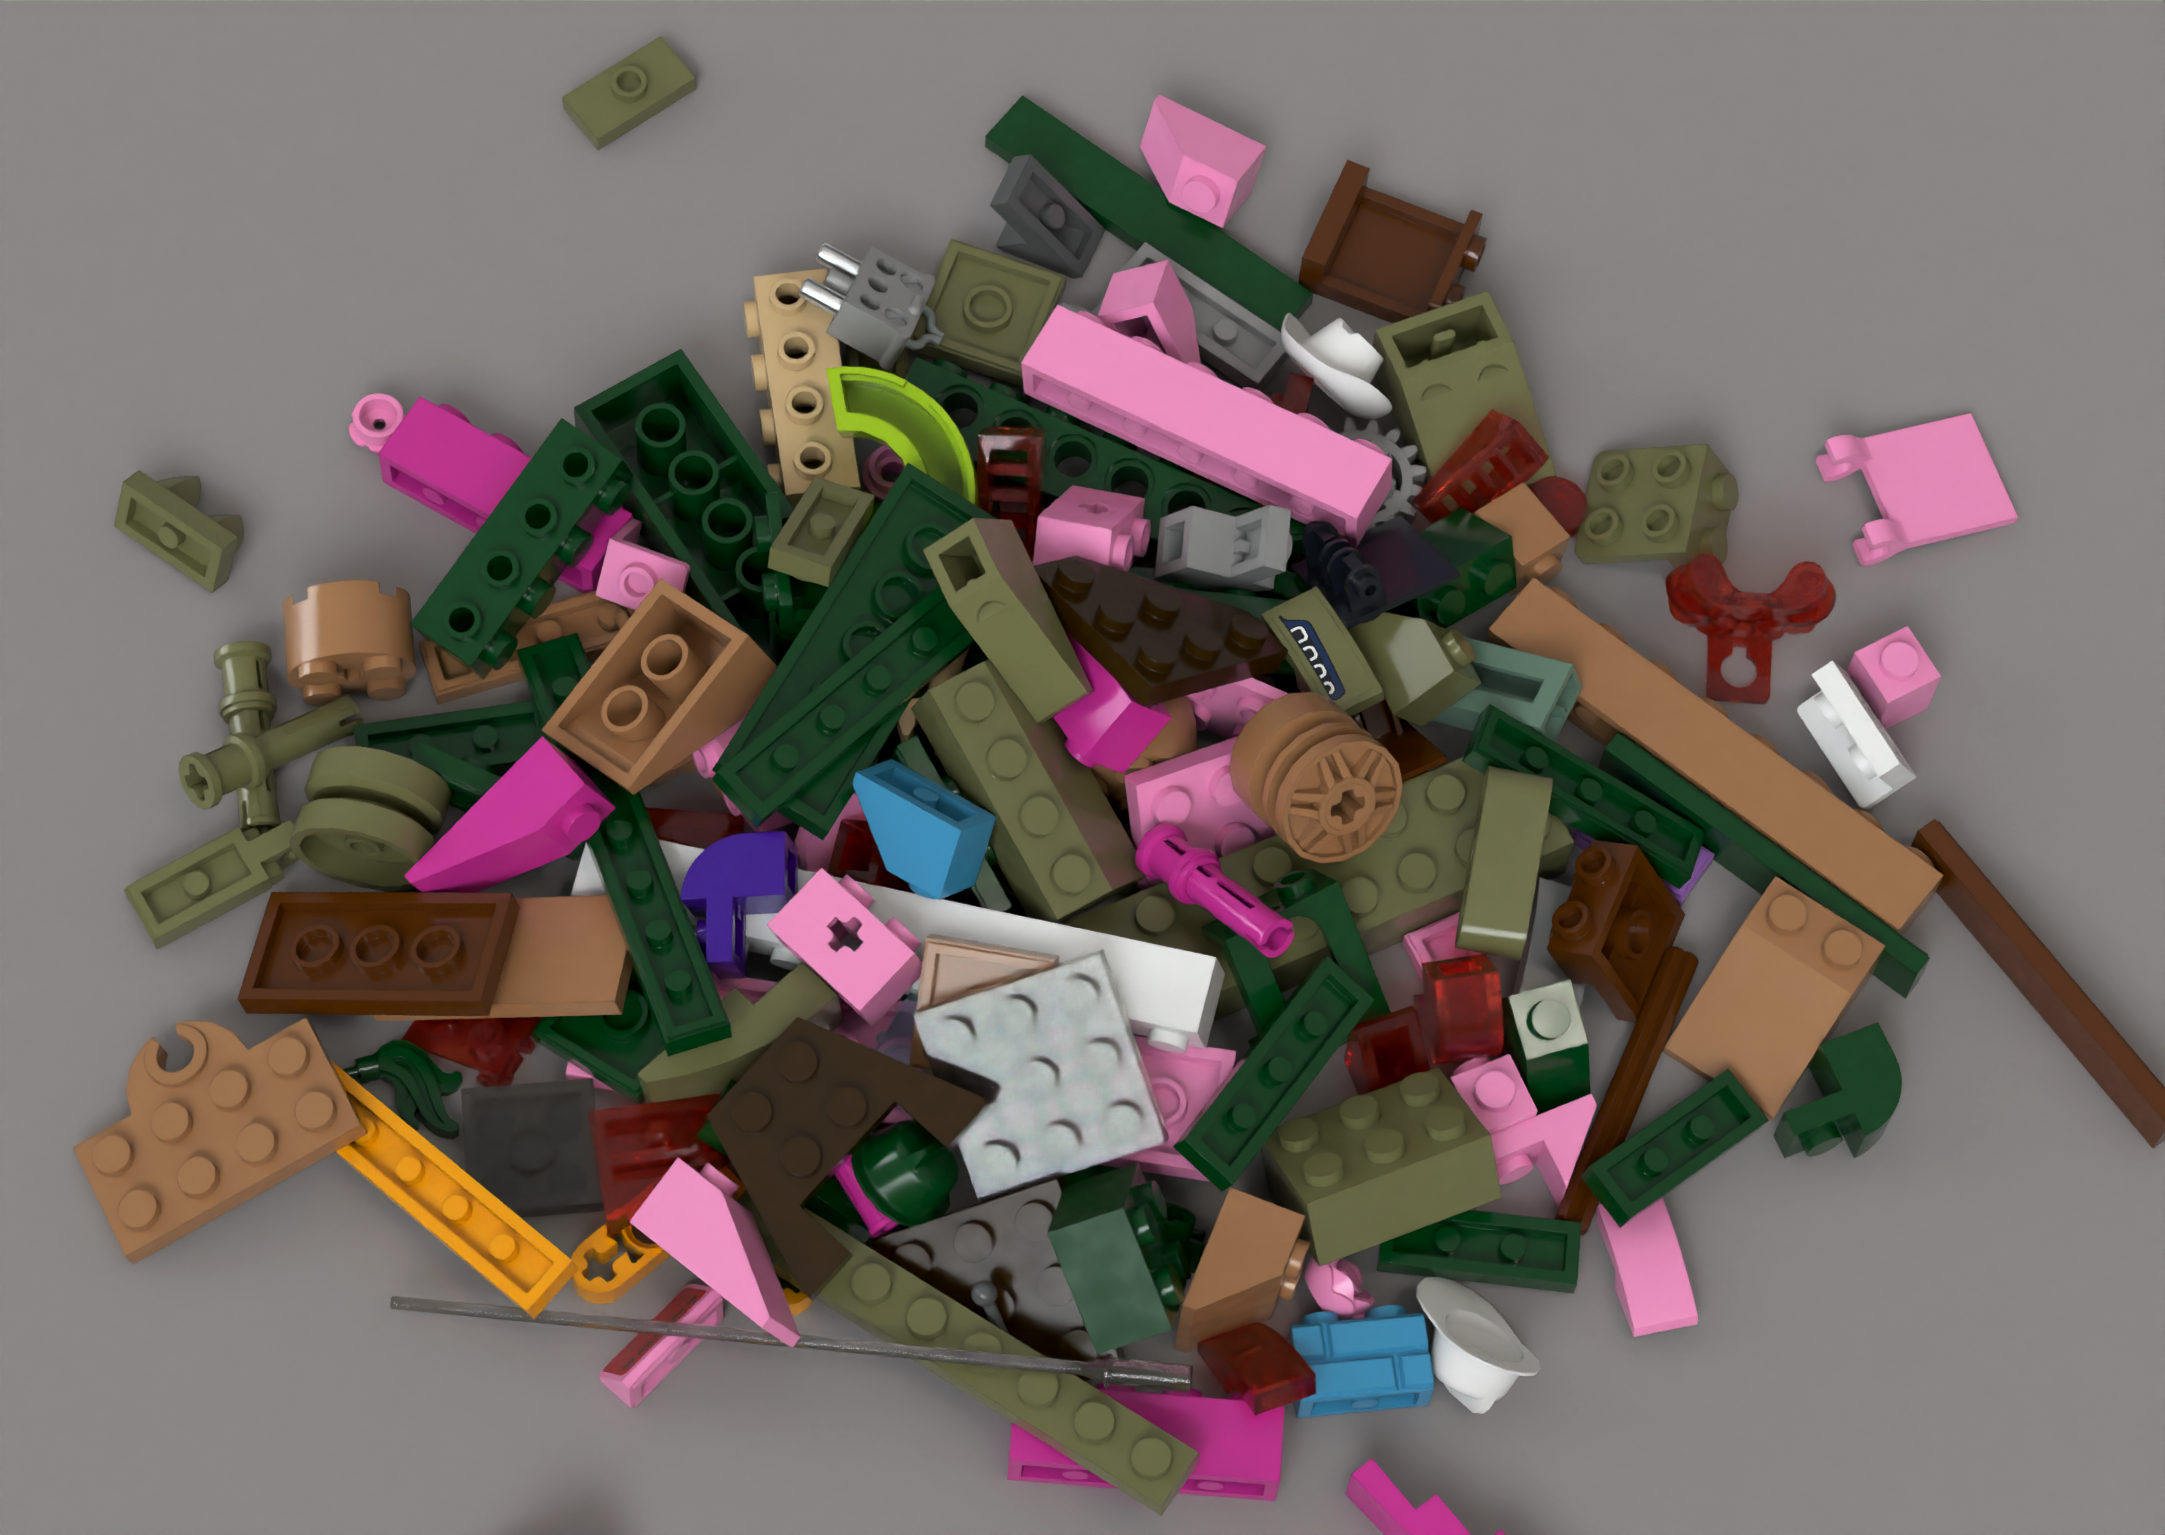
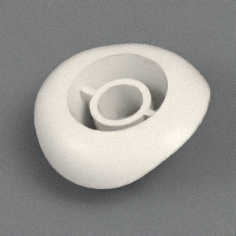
M1287 313L1281 327V339L1285 351L1292 361L1332 400L1351 415L1361 419L1380 418L1392 411L1390 401L1370 384L1384 359L1359 333H1354L1345 321L1339 317L1310 336L1303 325L1292 314Z

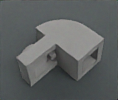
M1269 504L1235 517L1190 506L1160 518L1154 579L1165 582H1181L1192 586L1194 589L1212 592L1244 589L1254 593L1274 589L1275 575L1286 572V563L1292 552L1293 541L1289 532L1291 510Z

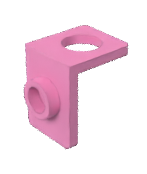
M631 519L609 539L595 596L633 610L639 607L660 579L685 593L690 573L689 564L637 545L642 521Z

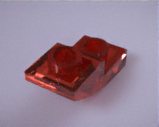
M1255 1322L1197 1343L1199 1355L1224 1391L1229 1393L1238 1390L1255 1415L1316 1394V1374L1283 1336L1263 1323Z

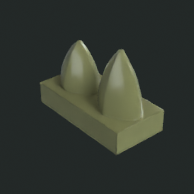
M138 470L123 481L114 526L213 593L228 581L234 554L242 544L244 527L241 516L229 514L207 516L196 509L201 493L199 476L171 477L155 481Z

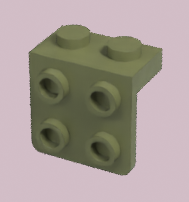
M1708 444L1603 451L1593 461L1575 544V554L1585 564L1668 560L1692 590L1715 589L1720 565L1727 558L1728 543L1726 533L1730 513L1736 508L1738 503L1737 481Z

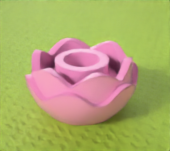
M1310 1258L1304 1277L1310 1292L1323 1311L1334 1312L1340 1318V1321L1365 1318L1366 1311L1371 1308L1375 1299L1371 1293L1363 1290L1362 1272L1359 1267L1343 1258L1319 1267L1314 1258Z

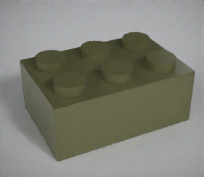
M1439 1067L1426 1072L1411 1074L1402 1081L1370 1093L1352 1096L1338 1105L1306 1117L1290 1119L1277 1127L1261 1148L1270 1197L1276 1205L1305 1216L1300 1239L1311 1243L1308 1251L1319 1267L1502 1198L1491 1135Z

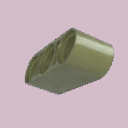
M1492 766L1487 767L1477 811L1456 931L1455 948L1514 960L1521 959L1529 927L1551 800L1553 778Z

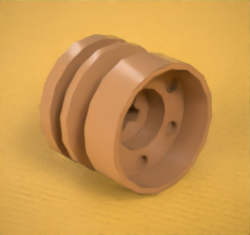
M1314 692L1289 693L1263 706L1246 722L1232 749L1229 773L1234 792L1266 825L1271 826L1284 842H1287L1300 857L1317 863L1340 862L1365 851L1386 831L1399 808L1403 788L1399 763L1381 743L1374 740L1365 729L1360 728L1334 701Z

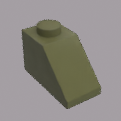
M1384 612L1370 622L1360 623L1347 629L1379 682L1384 693V699L1393 715L1421 727L1482 683L1471 665V662L1476 659L1471 645L1454 628L1447 630L1425 619Z

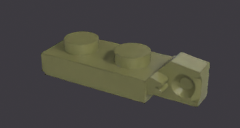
M290 819L262 835L256 827L244 832L237 827L126 886L124 889L126 897L155 948L159 949L268 891L272 888V885L284 879L285 876L282 870L299 860L294 855L289 843L294 828L292 820Z

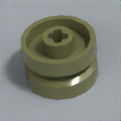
M334 746L318 752L312 762L304 790L309 802L303 804L298 812L289 842L294 855L309 867L333 879L358 887L383 891H408L416 888L404 875L436 844L433 835L437 834L444 825L452 797L448 784L433 770L412 759L385 750L361 746Z

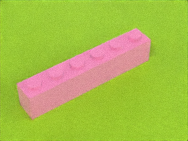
M1057 304L1021 362L1024 394L1265 506L1270 504L1291 510V518L1306 525L1313 521H1327L1337 529L1339 538L1348 540L1355 548H1357L1391 490L1392 458L1386 456L1372 442L1364 439H1355L1353 441L1331 431L1322 420L1311 414H1294L1273 404L1272 400L1259 390L1250 387L1240 389L1218 379L1212 370L1200 363H1184L1164 354L1156 344L1146 338L1139 336L1129 338L1108 328L1100 318L1089 312L1078 311L1075 313Z

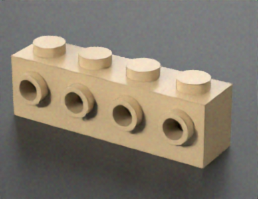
M827 268L753 276L754 300L743 301L747 338L758 337L761 354L751 355L755 392H767L769 409L759 410L763 447H775L777 461L776 464H767V471L792 506H796L814 477L860 491L853 438H843L837 431L826 368L842 367L838 339L826 333L834 315L799 297V290L807 278L810 277L823 284L828 275Z

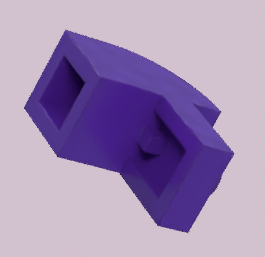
M786 831L741 833L725 837L713 843L700 853L690 866L682 885L681 901L694 917H706V920H698L696 937L707 965L719 979H741L746 976V915L779 913L798 893V848Z

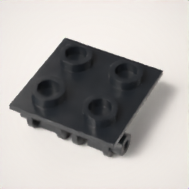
M1402 515L1367 530L1357 548L1348 540L1339 538L1337 529L1327 521L1310 522L1302 531V547L1305 559L1290 565L1291 571L1309 589L1317 586L1347 629L1360 623L1370 622L1390 609L1414 598L1427 596L1438 587L1460 578L1459 571Z

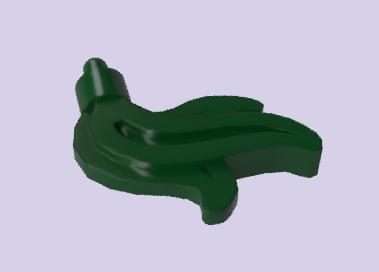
M393 1040L383 1045L374 1054L354 1059L355 1066L342 1069L353 1079L359 1078L361 1084L379 1079L393 1084L396 1092L395 1104L397 1112L401 1119L417 1131L420 1128L419 1120L415 1118L417 1112L421 1122L433 1134L446 1139H455L459 1136V1124L449 1118L441 1096H449L456 1093L462 1084V1075L459 1071H454L450 1074L442 1072L429 1055L419 1046L407 1040Z

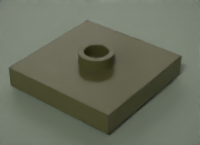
M951 239L936 273V282L926 302V305L935 313L936 327L944 335L938 346L927 343L922 349L909 350L935 359H943L957 366L1023 387L1021 362L1051 313L1059 304L1066 287V276ZM921 313L910 337L911 340L917 341L922 335L930 334L926 327L927 318L923 313Z

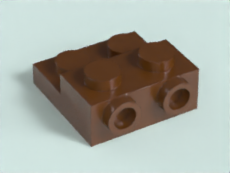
M1592 840L1590 847L1585 849L1575 862L1576 872L1567 902L1560 905L1553 914L1547 950L1567 978L1571 980V983L1594 986L1618 1020L1636 1022L1664 954L1669 947L1673 946L1685 913L1638 845Z

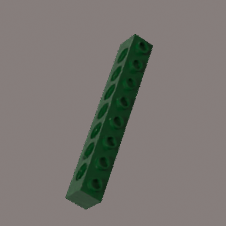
M916 357L905 378L909 383L933 398L947 414L959 408H966L977 414L972 424L958 429L973 458L978 480L1043 509L1048 508L1072 485L1114 493L1120 484L1127 481H1135L1142 484L1147 489V492L1142 497L1145 498L1143 519H1148L1151 522V534L1146 553L1151 556H1157L1160 518L1172 514L1179 507L1196 506L1235 517L1263 507L1250 501V498L1218 483L1212 485L1193 476L1194 472L1162 457L1157 461L1136 452V445L1115 435L1104 432L1101 437L1080 428L1081 423L1079 420L1057 408L1049 407L1046 412L1029 406L1023 403L1024 398L1018 392L1007 386L991 383L988 388L967 379L968 374L962 368L949 361L935 359L932 364ZM1017 432L1025 433L1034 440L1031 446L1022 452H1010L1001 446L1005 437ZM1069 457H1080L1090 464L1089 469L1077 477L1065 476L1057 470V467L1063 460ZM1291 517L1289 532L1292 536L1293 545L1290 558L1296 555H1304L1302 531L1306 524ZM1286 569V572L1275 575L1274 589L1254 593L1262 598L1285 600L1289 597L1298 596L1310 589L1296 575Z

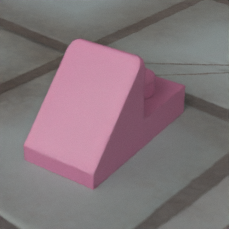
M1592 1094L1490 1134L1499 1184H1508L1524 1177L1534 1168L1533 1164L1536 1163L1557 1206H1560L1597 1107Z

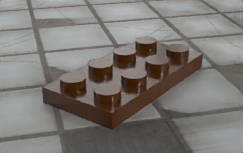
M271 892L237 999L246 1014L489 1016L520 907L512 893Z

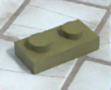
M814 477L770 547L768 568L791 575L801 581L813 582L829 587L870 520L875 495Z

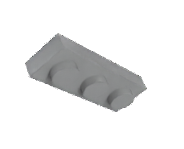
M1145 242L1120 271L1169 260L1193 308L1200 358L1241 386L1260 391L1289 357L1282 344L1281 332Z

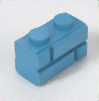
M1386 1305L1367 1311L1366 1318L1340 1321V1318L1334 1312L1322 1311L1303 1316L1298 1325H1290L1286 1350L1296 1418L1429 1406L1434 1391V1379L1423 1313L1406 1314L1403 1306Z

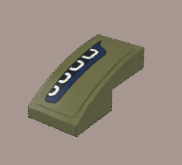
M1317 586L1261 614L1262 622L1267 626L1268 631L1289 650L1285 659L1295 671L1297 687L1301 692H1314L1331 699L1350 717L1385 700L1383 690L1362 652Z

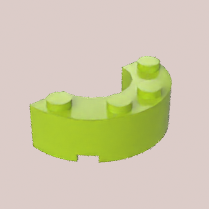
M848 366L826 368L836 428L843 438H868L889 447L903 461L904 466L910 463L979 507L978 477L969 448L956 424L933 398L907 380L881 370Z

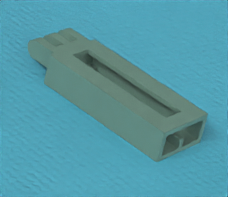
M1465 637L1476 656L1471 665L1482 683L1431 721L1473 731L1479 715L1491 704L1555 742L1583 688L1574 665Z

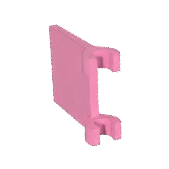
M1971 413L1865 438L1853 435L1835 436L1828 439L1824 444L1828 454L1820 455L1815 460L1824 482L1842 479L1861 469L1883 519L1864 524L1861 530L1865 538L1857 539L1852 544L1861 566L1882 562L1905 549L2014 524L2018 519V515Z

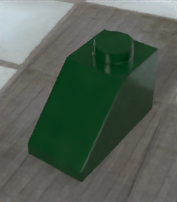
M1571 980L1511 995L1492 1002L1506 1054L1511 1055L1538 1110L1537 1115L1591 1094L1588 1040Z

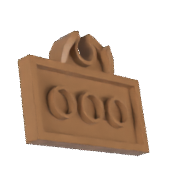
M307 1018L300 1020L250 1049H247L233 1031L214 1022L184 1021L176 1023L177 1035L185 1044L194 1047V1055L191 1062L184 1069L177 1072L166 1071L165 1066L168 1054L153 1036L142 1046L130 1066L126 1087L131 1115L73 1147L125 1257L132 1264L139 1262L368 1134L314 1026Z

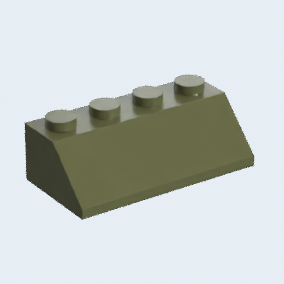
M990 660L983 661L929 689L911 707L913 714L946 773L955 782L962 797L997 816L989 844L995 854L997 864L1027 917L1060 924L1147 877L1138 870L1135 863L1136 849L1090 767L1080 763L1066 749L1064 742L1067 740V736L1053 717L1044 723H1037Z

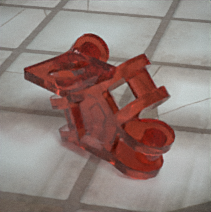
M1705 553L1692 558L1687 565H1681L1671 570L1665 581L1669 610L1674 619L1689 627H1696L1698 631L1707 635L1706 697L1714 701L1766 704L1770 697L1772 641L1783 637L1785 632L1792 635H1801L1812 631L1816 624L1829 616L1837 598L1836 589L1827 578L1821 566L1809 561L1795 565L1788 573L1785 581L1771 593L1739 591L1728 579L1722 563L1715 556ZM1733 647L1746 648V658L1756 668V679L1747 687L1738 688L1731 686L1722 677L1721 665L1725 659L1732 656Z

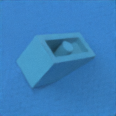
M893 759L855 773L852 784L887 871L908 882L909 888L916 894L930 899L940 900L975 886L997 816Z

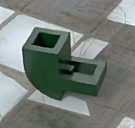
M1878 1022L1819 1045L1809 1069L1823 1098L1783 1113L1773 1136L1784 1158L1805 1151L1808 1157L1820 1155L1840 1144L1843 1140L1842 1136L1853 1157L1856 1158L1870 1150L1879 1141L1899 1103L1902 1077L1896 1056Z

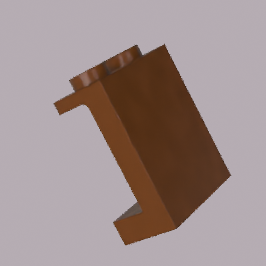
M1347 160L1303 254L1298 284L1314 294L1392 324L1462 300L1466 287L1458 284L1465 269L1471 272L1476 271L1487 243V238L1478 235L1483 214L1471 209L1465 224L1368 188L1367 182L1370 168Z

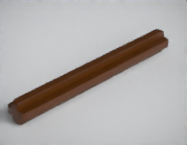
M1669 947L1664 954L1572 1174L1564 1198L1555 1215V1220L1581 1222V1236L1587 1233L1600 1201L1580 1175L1590 1165L1625 1141L1699 962L1696 955L1679 947Z

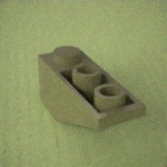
M972 518L923 550L951 610L1037 723L1046 722L1094 692L1012 520Z

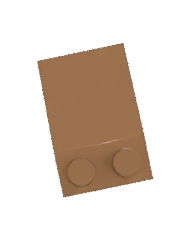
M660 579L541 731L634 795L739 722L757 700L778 666L749 635L663 579Z
M1775 876L1735 934L1667 1041L1662 1052L1709 1082L1729 1069L1766 1118L1772 1122L1810 1067L1819 1045L1827 1042L1872 976L1885 945Z

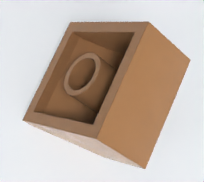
M1229 1188L1182 1304L1173 1349L1183 1353L1196 1350L1270 1320L1279 1298L1289 1302L1292 1301L1305 1267L1304 1261L1311 1244L1300 1239L1305 1220L1304 1215L1234 1188Z

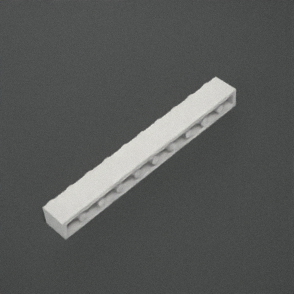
M659 840L681 896L682 885L690 866L705 849ZM585 843L571 896L606 895L587 843ZM798 869V892L816 874L815 872ZM832 876L837 882H839L842 879L839 877ZM856 881L874 899L875 902L868 910L885 925L892 917L896 918L920 941L921 945L914 952L921 962L923 961L925 938L930 934L1060 956L1050 1026H1058L1060 1018L1085 1023L1083 1029L1086 1032L1107 1039H1122L1123 1032L1147 1036V1043L1149 1045L1173 1053H1185L1187 1045L1203 1049L1207 1047L1225 976L1217 957L958 902L930 899L915 893ZM684 905L696 935L698 920H706V917H694ZM778 913L746 915V956L748 951L770 955V962L788 970H793L801 963L767 926ZM848 934L841 941V944L850 947L855 952L863 942ZM920 978L906 991V995L918 998Z

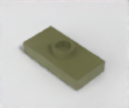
M660 36L562 97L563 109L596 149L599 150L696 90V77Z

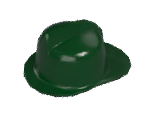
M914 1119L899 1121L887 1128L883 1127L873 1131L852 1154L851 1162L855 1178L865 1196L881 1213L894 1222L909 1227L919 1226L944 1215L950 1208L949 1193L955 1187L959 1174L956 1155L952 1149L948 1151Z

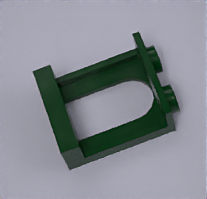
M1298 869L1281 876L1274 883L1275 889L1258 897L1262 903L1286 919L1301 916L1315 921L1323 934L1333 961L1375 999L1340 1046L1393 1018L1337 880L1314 869ZM1216 919L1201 927L1205 937L1221 945L1257 1032V1036L1248 1040L1251 1047L1284 1005L1285 1001L1270 967L1268 957L1260 953L1245 938L1238 935L1219 919Z

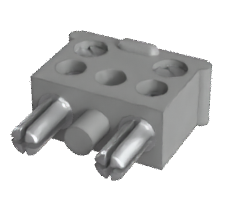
M824 243L820 247L816 255V262L829 268L830 271L823 284L810 277L807 278L799 290V297L834 315L827 329V334L877 360L879 365L886 370L892 369L904 347L918 350L922 349L927 343H932L936 346L940 344L944 333L936 327L935 313L926 305L936 282L933 275L929 273L922 274L873 246H870L862 261L853 258L828 243ZM921 313H923L927 318L926 327L930 334L922 335L917 341L911 340L910 337Z

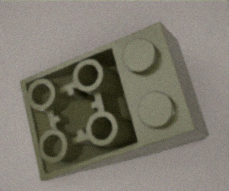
M1489 291L1375 329L1372 347L1384 360L1374 378L1382 394L1392 404L1391 413L1407 446L1415 445L1418 449L1415 462L1419 466L1426 467L1425 483L1442 518L1460 508L1469 510L1492 502L1523 482L1528 488L1556 479L1557 474L1514 341Z

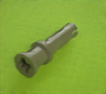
M239 641L224 645L214 652V665L217 669L222 670L224 698L219 702V714L225 723L230 725L231 735L241 732L255 736L271 729L270 720L274 718L276 713L277 700L274 695L269 693L266 666L271 663L272 653L271 648L264 643ZM275 769L269 771V776L261 786L251 790L242 787L236 790L239 804V828L242 832L256 827L262 835L281 825L277 802Z
M343 695L335 698L330 703L255 736L239 732L227 737L222 747L206 754L193 752L185 755L179 762L178 770L182 787L191 802L204 810L217 806L222 800L223 795L241 787L247 790L255 789L264 783L269 776V771L347 736L355 735L353 725L363 724L362 718H356L350 722H346L345 718L360 713L359 707L350 697Z

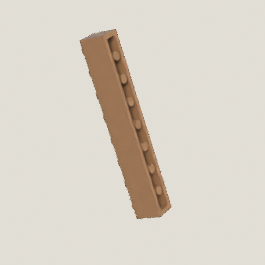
M1533 577L1488 628L1485 639L1487 643L1574 665L1583 688L1567 717V720L1604 747L1607 746L1617 733L1624 735L1903 936L1931 902L1943 874L1935 869L1933 862L1926 854L1911 846L1904 847L1885 833L1881 824L1871 814L1862 809H1852L1834 796L1829 786L1820 777L1809 771L1801 772L1783 759L1777 748L1768 739L1758 734L1750 735L1731 721L1726 711L1717 702L1707 697H1698L1680 684L1676 675L1666 665L1656 660H1647L1629 647L1625 638L1615 628L1605 623L1598 624L1578 610L1573 599L1561 589L1556 587L1548 588Z

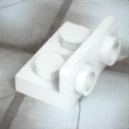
M1832 660L1811 674L1821 691L1799 705L1797 712L1858 806L1863 810H1869L1917 776L1852 677Z

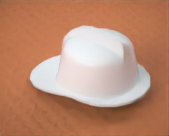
M1425 1277L1416 1286V1297L1423 1311L1435 1326L1429 1351L1432 1372L1445 1385L1448 1391L1472 1413L1484 1414L1490 1409L1495 1400H1499L1510 1391L1520 1376H1534L1540 1371L1539 1360L1520 1342L1494 1307L1473 1290L1455 1281L1441 1277Z

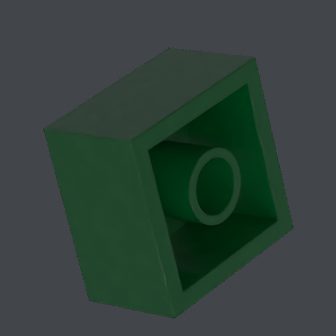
M1139 1162L1065 1186L1047 1232L1096 1354L1173 1330L1179 1306L1184 1302L1186 1280L1191 1278L1190 1264L1184 1247L1179 1240L1170 1241L1162 1222L1163 1219L1167 1218V1209L1162 1192L1155 1180L1146 1182Z

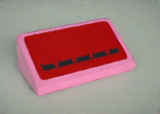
M689 1284L684 1287L600 1371L598 1375L600 1381L630 1408L633 1406L637 1407L724 1319L723 1297L710 1286Z

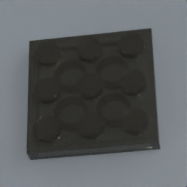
M1104 949L918 1009L912 1014L933 1075L981 1096L990 1106L958 1141L979 1202L1161 1145L1169 1139L1168 1131Z

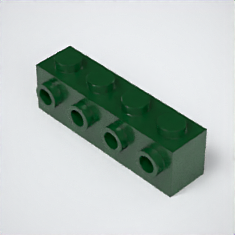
M561 418L410 624L426 640L483 680L492 668L494 670L501 669L515 652L518 645V639L515 636L529 617L533 619L538 618L550 605L556 592V588L553 585L567 566L575 567L588 553L594 540L591 533L605 514L608 516L614 515L626 501L631 491V485L628 482L634 476L621 458Z

